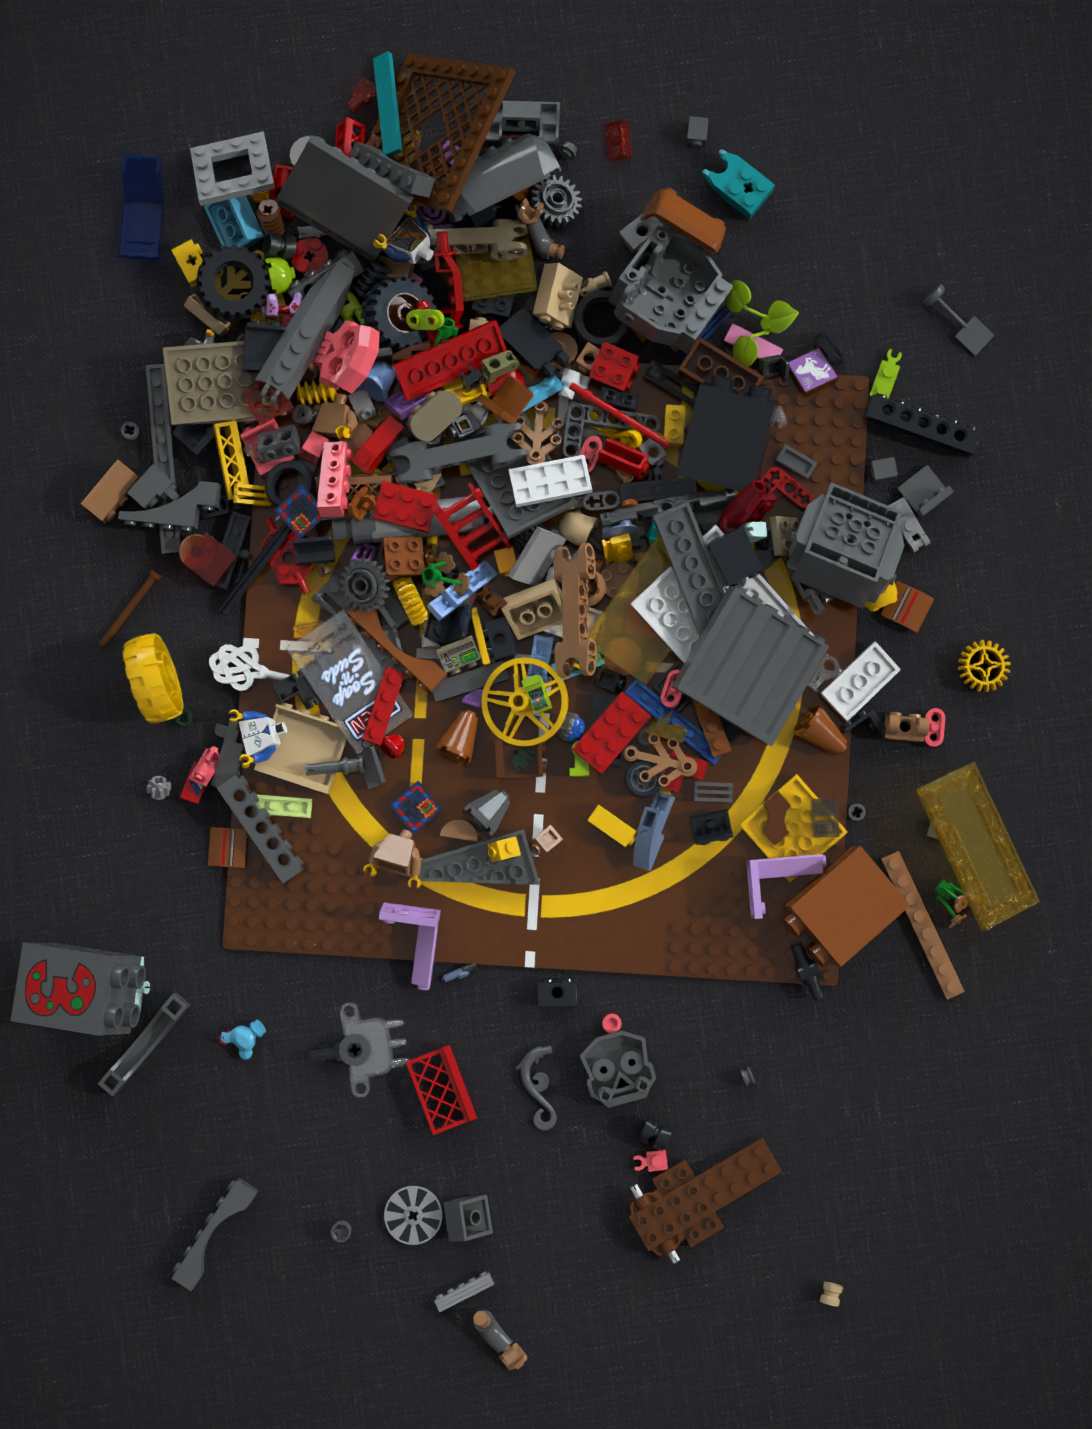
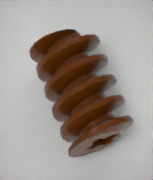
M271 199L261 201L257 210V217L264 236L268 232L279 233L281 236L285 231V223L278 203Z

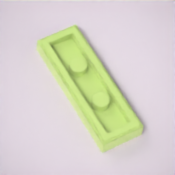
M257 795L260 799L259 805L261 808L265 807L270 815L311 818L313 799ZM253 807V814H256V810Z

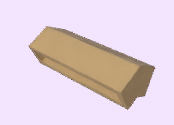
M196 294L188 297L184 307L222 338L229 330L228 327L231 323L219 316L218 318L213 316L212 312L204 308V304L200 302Z

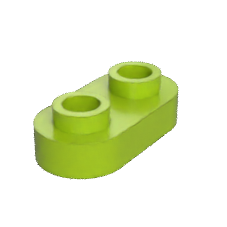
M415 309L407 314L406 322L410 328L415 330H436L443 326L444 316L436 309Z

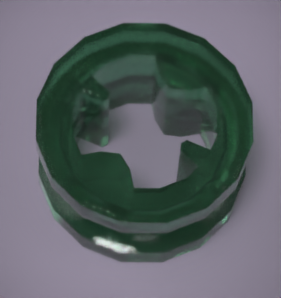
M183 709V714H186V712L189 714L187 716L189 720L182 723L180 715L175 717V720L181 726H189L193 722V714L188 709Z

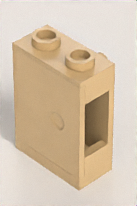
M560 263L544 264L533 315L537 316L540 321L549 323L556 330L571 328L583 277Z

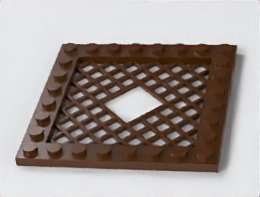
M408 53L395 81L404 155L398 159L396 155L392 157L398 163L405 160V166L410 168L418 162L419 167L415 170L425 173L424 168L431 165V170L425 174L429 176L433 174L435 178L434 184L436 185V187L432 188L430 197L410 193L414 197L410 204L447 212L453 211L516 73L515 70L509 67ZM422 79L423 84L416 88L415 84ZM434 82L435 86L428 90V85ZM447 83L448 88L441 93L440 88ZM460 85L461 90L454 94L453 90ZM473 87L474 92L467 96L466 92ZM424 89L425 94L418 98V93ZM486 89L485 95L480 99L479 94ZM437 91V96L431 100L430 95ZM449 93L450 98L444 102L443 97ZM462 95L463 100L456 104V99ZM414 97L415 101L408 106L407 101ZM475 97L476 102L469 106V101ZM427 99V104L421 107L420 103ZM439 101L440 105L433 110L432 105ZM452 103L453 107L446 112L445 107ZM465 105L466 109L459 114L458 109ZM416 106L417 111L411 115L410 110ZM478 107L477 113L472 116L471 111ZM429 108L430 113L423 117L422 112ZM439 111H442L447 135L420 154L414 130ZM455 113V117L448 121V116ZM406 114L407 118L400 122V117ZM468 115V120L461 123L460 119ZM419 116V121L413 124L412 120ZM378 118L366 145L374 146L383 151L380 119ZM457 122L458 127L451 131L450 126ZM408 123L409 128L403 132L402 127ZM470 124L469 130L464 133L463 128ZM459 132L460 137L453 141L452 136ZM411 133V138L405 142L404 137ZM449 139L450 144L443 149L442 144ZM413 142L414 147L407 152V146ZM462 142L461 148L456 151L455 146ZM438 147L439 152L433 156L432 151ZM452 150V155L445 158V153ZM415 152L416 157L410 161L409 156ZM428 155L429 159L422 164L421 159ZM441 157L442 162L435 166L434 161ZM454 159L453 165L448 168L447 163ZM443 167L444 172L438 176L437 171ZM446 177L445 183L440 186L439 181Z

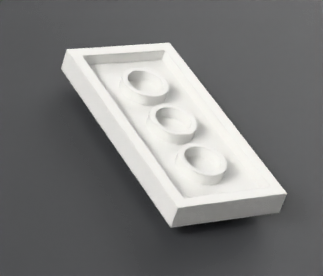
M875 641L844 669L820 695L847 722L901 669Z

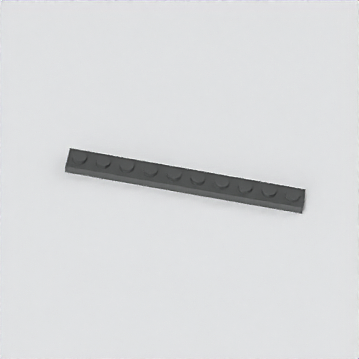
M164 364L146 365L154 466L176 484ZM159 497L157 504L158 507L172 503L173 500L170 497L166 500ZM159 525L162 554L179 553L181 545L180 527H173V530L162 529L161 525Z

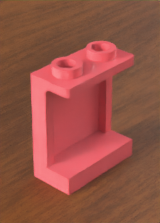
M265 418L259 422L260 425L254 428L250 426L244 429L240 435L262 479L267 477L275 465L284 461H296L292 455L264 463L258 451V434L278 429L279 426L274 418Z

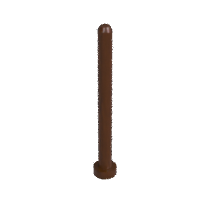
M152 569L148 572L150 576L100 641L99 645L101 647L107 646L156 579L159 581L162 578Z

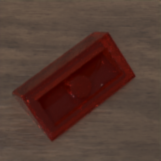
M621 119L606 123L610 161L633 158L629 122Z

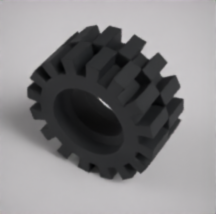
M542 523L511 538L519 553L524 550L537 527L545 529Z

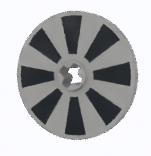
M420 1186L403 1187L396 1191L386 1204L384 1211L385 1224L389 1233L396 1240L408 1245L422 1244L430 1240L438 1232L442 1222V1207L438 1198L430 1190ZM409 1211L418 1212L417 1220L414 1218L409 1219Z

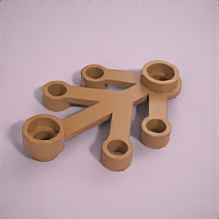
M543 401L533 406V414L536 417L534 432L526 425L525 418L519 416L514 423L523 422L521 424L522 432L533 442L532 449L524 441L522 433H514L512 436L514 445L519 446L521 449H526V461L529 465L544 463L545 455L562 445V437L558 434L553 435L564 428V422L561 418H555L552 421V425L542 432L543 418L548 415V405ZM552 436L551 442L541 448V443Z
M657 733L650 734L648 740L660 756L640 752L634 746H628L623 751L625 760L629 762L639 759L658 764L648 771L644 770L640 773V780L644 783L649 782L653 776L668 767L677 769L668 775L659 777L658 783L662 787H667L671 781L681 775L686 777L692 776L697 770L696 761L684 755L679 747L678 739L674 737L668 740L667 746L674 751L678 760H673L669 757ZM657 736L658 741L654 743L650 738ZM671 740H675L677 742V745L675 747H671L669 745V742ZM629 750H633L635 754L634 756L629 757L627 755V752ZM689 763L691 769L685 770L684 764ZM643 773H647L649 775V778L647 780L642 779L641 776ZM662 778H667L668 783L662 784L660 780Z

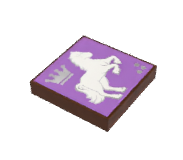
M819 347L789 361V372L804 396L838 380L836 372Z

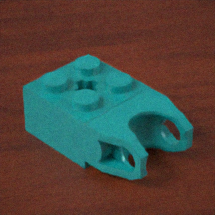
M721 149L718 156L726 165V171L717 174L704 169L702 176L722 199L750 220L773 192L775 184L739 156ZM748 188L751 190V193L749 191L745 193L744 190Z

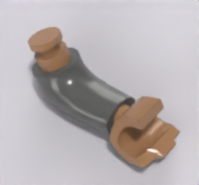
M524 198L518 213L520 219L528 224L531 239L538 255L548 260L550 257L555 258L556 256H558V259H562L565 246L561 245L558 247V244L554 243V240L549 237L540 219L544 204L540 203L535 210L530 207L528 200Z
M486 1310L478 1311L474 1315V1326L479 1335L498 1354L503 1352L499 1358L509 1370L522 1367L527 1360L525 1352L517 1343L510 1346L513 1341L504 1332L492 1313Z

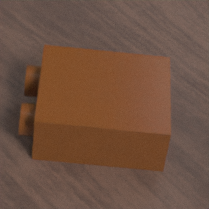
M851 846L823 871V874H819L783 906L789 913L783 921L797 937L805 933L811 939L814 945L808 950L822 967H825L829 962L834 966L841 967L911 905L861 846Z

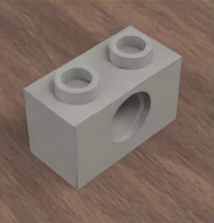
M641 214L619 232L620 239L633 254L641 249L658 225L663 228V225L657 218L650 217L642 221L640 220ZM644 229L647 231V235L639 236L637 231Z

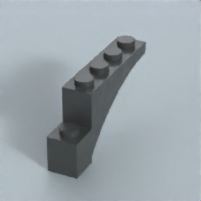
M199 481L198 486L172 503L145 511H119L118 519L124 521L125 525L135 526L136 523H143V527L154 528V525H161L162 529L173 530V527H180L181 531L191 532L192 529H198L200 507L206 511H213V508H219L222 486L218 483Z

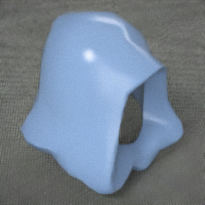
M374 361L368 377L354 392L366 388L370 398L383 402L387 398L388 391L396 377L393 367L386 361Z

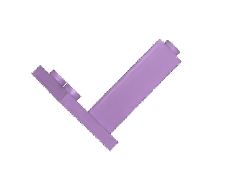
M819 854L746 860L751 918H763L762 914H765V903L761 902L759 879L823 874V867H826V856Z
M384 902L379 914L380 920L389 924L402 922L418 925L411 983L418 985V989L429 990L441 910Z

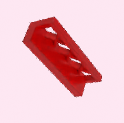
M346 117L336 127L335 147L339 148L344 155L350 158L351 143L358 142L364 144L366 125ZM353 127L359 129V136L355 135L352 130Z

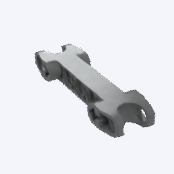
M521 423L491 425L484 428L486 437L427 449L426 441H417L390 451L392 458H407L410 460L408 472L395 477L396 483L418 484L433 480V470L490 458L492 466L495 467L510 464L526 457V449H511L507 446L509 436L522 431Z

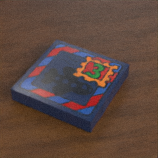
M304 484L274 510L299 539L324 518L320 516L318 511V500Z
M419 781L389 805L413 835L443 811Z

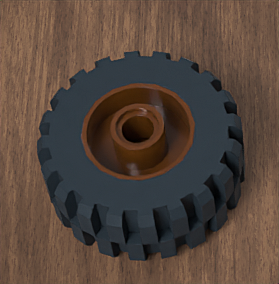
M405 276L386 279L372 286L371 291L367 292L364 296L367 300L363 301L361 308L364 309V312L360 313L361 319H364L365 323L362 325L372 327L380 332L379 347L383 346V350L399 352L404 348L421 344L429 339L426 330L412 329L406 322L407 314L415 310V307H417L416 303L419 301L427 300V302H430L429 308L437 310L436 304L433 305L432 303L434 299L432 294H427L428 289L424 285L419 286L420 282L416 279L411 280L410 277Z

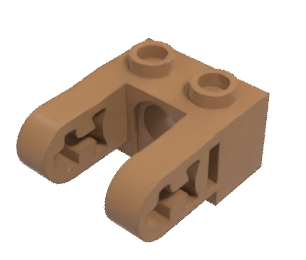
M890 712V715L885 716L884 726L886 729L883 731V739L921 743L924 742V737L928 735L929 718H921L919 714H909V717H904L899 712ZM901 722L908 723L909 730L907 732L901 731Z

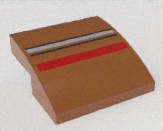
M897 581V601L886 605L881 616L918 633L934 598Z
M211 827L208 866L246 868L247 831L245 829Z

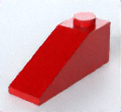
M390 415L365 441L351 461L366 473L373 474L405 429V426Z

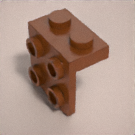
M509 376L492 400L482 393L477 400L483 404L481 408L490 414L493 411V417L500 422L505 420L510 424H514L534 394L516 379Z
M389 536L383 538L380 544V552H384L385 569L388 576L422 575L425 569L422 537Z

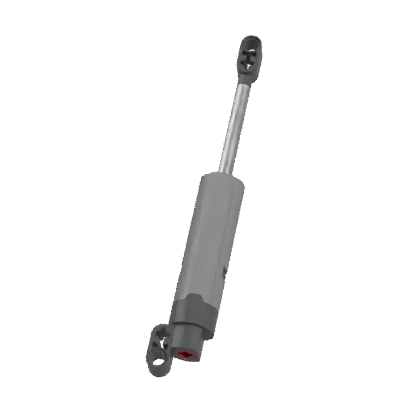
M611 490L587 493L583 497H574L577 505L570 509L602 510L615 508L619 503V496ZM608 494L615 495L616 501L614 504L608 505L605 502V497ZM598 495H602L603 506H600V502H595L592 507H590L589 503H586L590 496H593V499H600ZM465 497L438 499L437 503L442 509L444 507L447 509ZM475 500L450 515L451 518L449 520L451 523L454 521L456 523L481 506ZM487 507V508L489 509V511L491 512V514L493 515V517L495 518V515H494L493 511L491 510V508H490V507ZM374 509L368 511L360 522H355L354 518H347L345 514L344 517H324L322 519H332L334 540L353 538L354 545L380 543L383 538L389 536L426 538L448 535L435 514L429 533L375 520L372 518ZM484 514L462 527L458 533H471L486 524L485 519L488 518L487 515Z

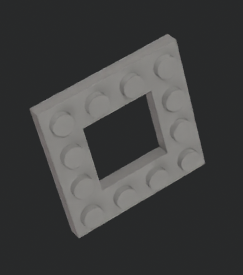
M264 131L190 148L200 206L275 189ZM249 154L252 175L216 183L212 162Z

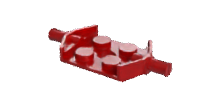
M269 518L270 523L268 520L264 521L269 529V534L260 546L262 550L280 529L276 527L272 518ZM292 531L269 560V563L281 585H297L300 587L303 595L311 592L306 584V579L315 566L314 564L297 566L296 549L293 545V540L299 539V537ZM287 552H291L294 556L293 560L289 563L283 560V556Z

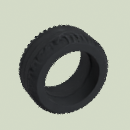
M284 461L271 469L265 481V491L269 501L275 507L284 502L278 496L277 484L280 478L287 472H300L305 478L306 488L314 497L316 496L315 475L308 467L297 461Z

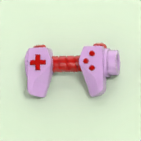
M296 292L289 306H279L276 295L268 294L267 305H263L262 308L263 315L271 320H275V318L279 317V314L283 313L294 315L302 303L303 297L299 292Z

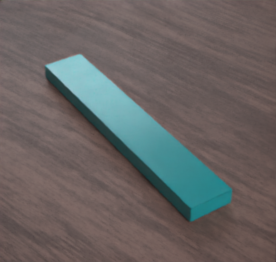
M387 51L375 57L373 63L383 154L390 158L403 150L392 54Z

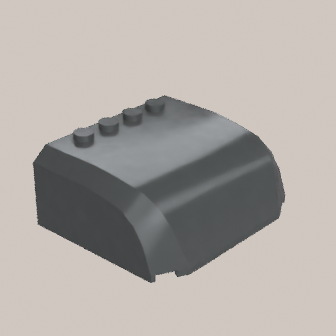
M525 134L515 140H512L510 137L501 142V147L495 148V146L484 150V155L477 156L453 211L446 212L450 223L463 219L462 217L467 215V212L469 216L550 177V174L562 171L545 139L532 134ZM446 177L439 181L440 186L445 183Z

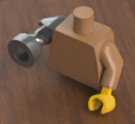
M339 393L336 394L334 403L324 402L314 405L312 409L304 404H300L294 408L292 413L294 421L302 425L315 422L312 431L330 438L352 440L353 430L358 425L354 409L345 405L347 396Z

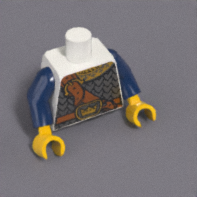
M410 204L413 211L408 209L405 211V214L411 216L412 219L408 217L387 240L383 234H378L377 238L381 243L376 239L373 241L374 247L382 248V251L394 262L415 264L421 257L427 261L430 260L434 254V251L430 249L429 230L420 214H416V205Z

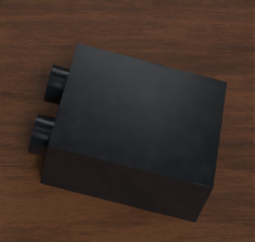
M713 374L711 383L703 382L699 386L677 475L741 492L752 481L759 480L779 401L770 399L772 389L750 384L747 393L733 389L734 379Z

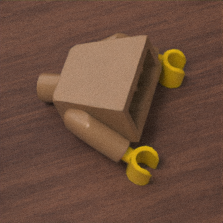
M404 829L399 836L389 834L386 839L375 844L368 859L370 863L363 868L364 873H368L369 868H372L370 876H375L377 868L407 877L411 874L412 878L408 881L409 887H412V881L416 880L417 888L421 886V881L418 879L421 870V858L419 850L415 847V842L411 840L412 833Z

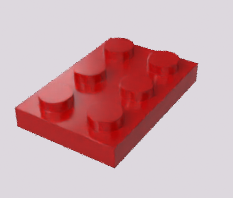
M382 481L372 518L429 533L434 516L432 506L437 504L439 495Z

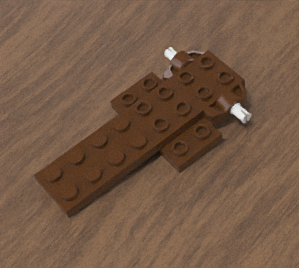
M762 1137L697 1176L693 1174L687 1161L684 1159L652 1178L656 1186L655 1190L642 1194L638 1184L630 1188L636 1198L629 1204L630 1214L628 1217L648 1251L652 1250L657 1255L668 1254L672 1263H676L675 1259L679 1261L680 1258L675 1249L678 1248L680 1242L686 1239L690 1247H693L724 1228L715 1211L778 1175L782 1170Z

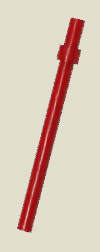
M571 383L568 389L580 395L584 401H590L666 449L669 447L670 441L596 397L589 389L586 388L585 390L577 384Z

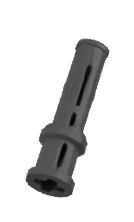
M364 756L354 759L345 757L341 761L306 764L305 768L308 770L306 775L343 772V774L347 775L349 772L358 771L365 773Z

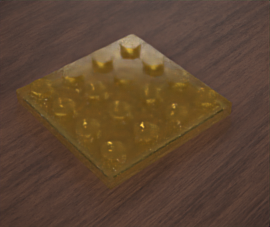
M529 233L512 240L527 245V255L521 258L497 261L491 258L490 253L455 254L456 264L461 272L463 301L538 290Z

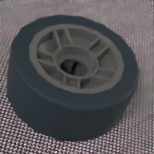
M642 760L635 762L629 767L626 772L625 782L631 793L639 797H648L657 792L660 787L658 779L661 776V772L653 776L646 783L641 782L639 777L642 771H648L656 766L654 763ZM647 773L642 774L645 775L647 779L649 778V775Z

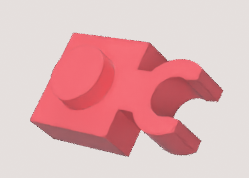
M665 1149L663 1151H646L647 1157L644 1158L641 1155L633 1156L634 1160L639 1159L642 1162L640 1166L634 1167L637 1171L642 1170L645 1166H648L649 1172L668 1169Z

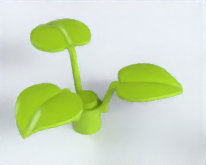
M734 280L731 283L733 288L726 298L728 309L731 312L738 313L744 308L763 318L761 320V327L764 331L750 335L748 338L743 335L740 336L733 347L734 359L749 367L758 356V345L752 339L764 334L768 335L769 332H783L792 324L799 312L781 300L775 301L771 305L768 312L769 316L746 306L751 300V292L748 286L739 280Z

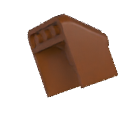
M671 188L661 189L653 194L640 220L644 221L650 217H655L703 247V252L707 255L712 256L718 253L726 231L725 223L722 220L714 219L677 196V192Z

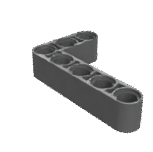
M572 404L565 413L560 455L563 459L579 455L583 425L617 431L634 428L617 419L616 424L610 423L608 417L611 414L597 406ZM572 409L579 411V418H574L571 415ZM619 410L645 427L646 421H651L654 424L653 432H656L660 427V421L656 416ZM590 412H595L598 415L597 421H593L590 418ZM569 428H574L577 431L576 437L569 435ZM566 447L574 449L573 456L566 453Z

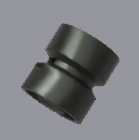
M268 232L263 243L264 256L269 258L279 256V258L284 260H293L297 246L296 237L285 234L280 236L279 233Z

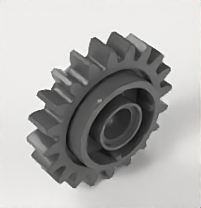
M553 175L551 179L548 177L534 185L530 194L532 197L530 203L535 204L533 209L536 210L540 203L544 204V209L540 216H543L542 222L549 220V226L553 222H555L557 227H559L561 222L564 226L567 225L568 221L572 223L582 207L580 205L582 198L577 197L580 191H574L576 185L569 186V179L563 182V176L557 180L556 176Z
M370 558L351 561L350 565L345 566L347 572L341 573L345 579L339 581L344 584V587L340 588V590L346 592L342 597L349 598L347 605L353 604V609L359 608L360 612H370L379 609V605L385 604L383 599L389 597L385 593V591L390 590L385 585L390 582L389 579H384L387 573H381L383 566L376 567L377 561L370 562Z

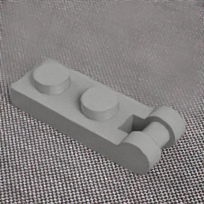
M904 497L889 505V507L902 512L898 526L901 527L902 535L913 553L918 551L919 547L930 544L928 536L923 531ZM917 534L920 539L914 541L912 536Z

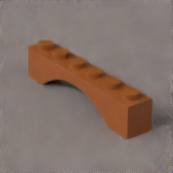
M352 606L348 610V621L355 627L359 625L363 629L362 634L369 640L373 638L377 642L376 647L383 653L387 651L391 655L390 660L397 666L401 664L405 668L404 673L409 678L415 677L419 681L418 686L423 691L429 690L432 693L447 678V673L434 661L411 657L396 648L381 628L377 609L370 612H360L359 608L353 609Z

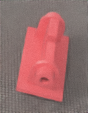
M212 746L209 749H205L189 780L207 787L219 759L218 748Z

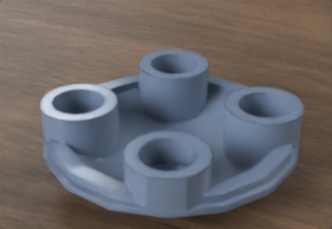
M624 520L618 526L603 527L602 538L610 541L612 537L628 533L631 538L639 532V527L631 524L630 520Z

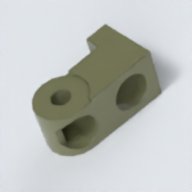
M508 350L482 360L480 372L488 384L495 382L496 378L513 372L520 364L512 351Z

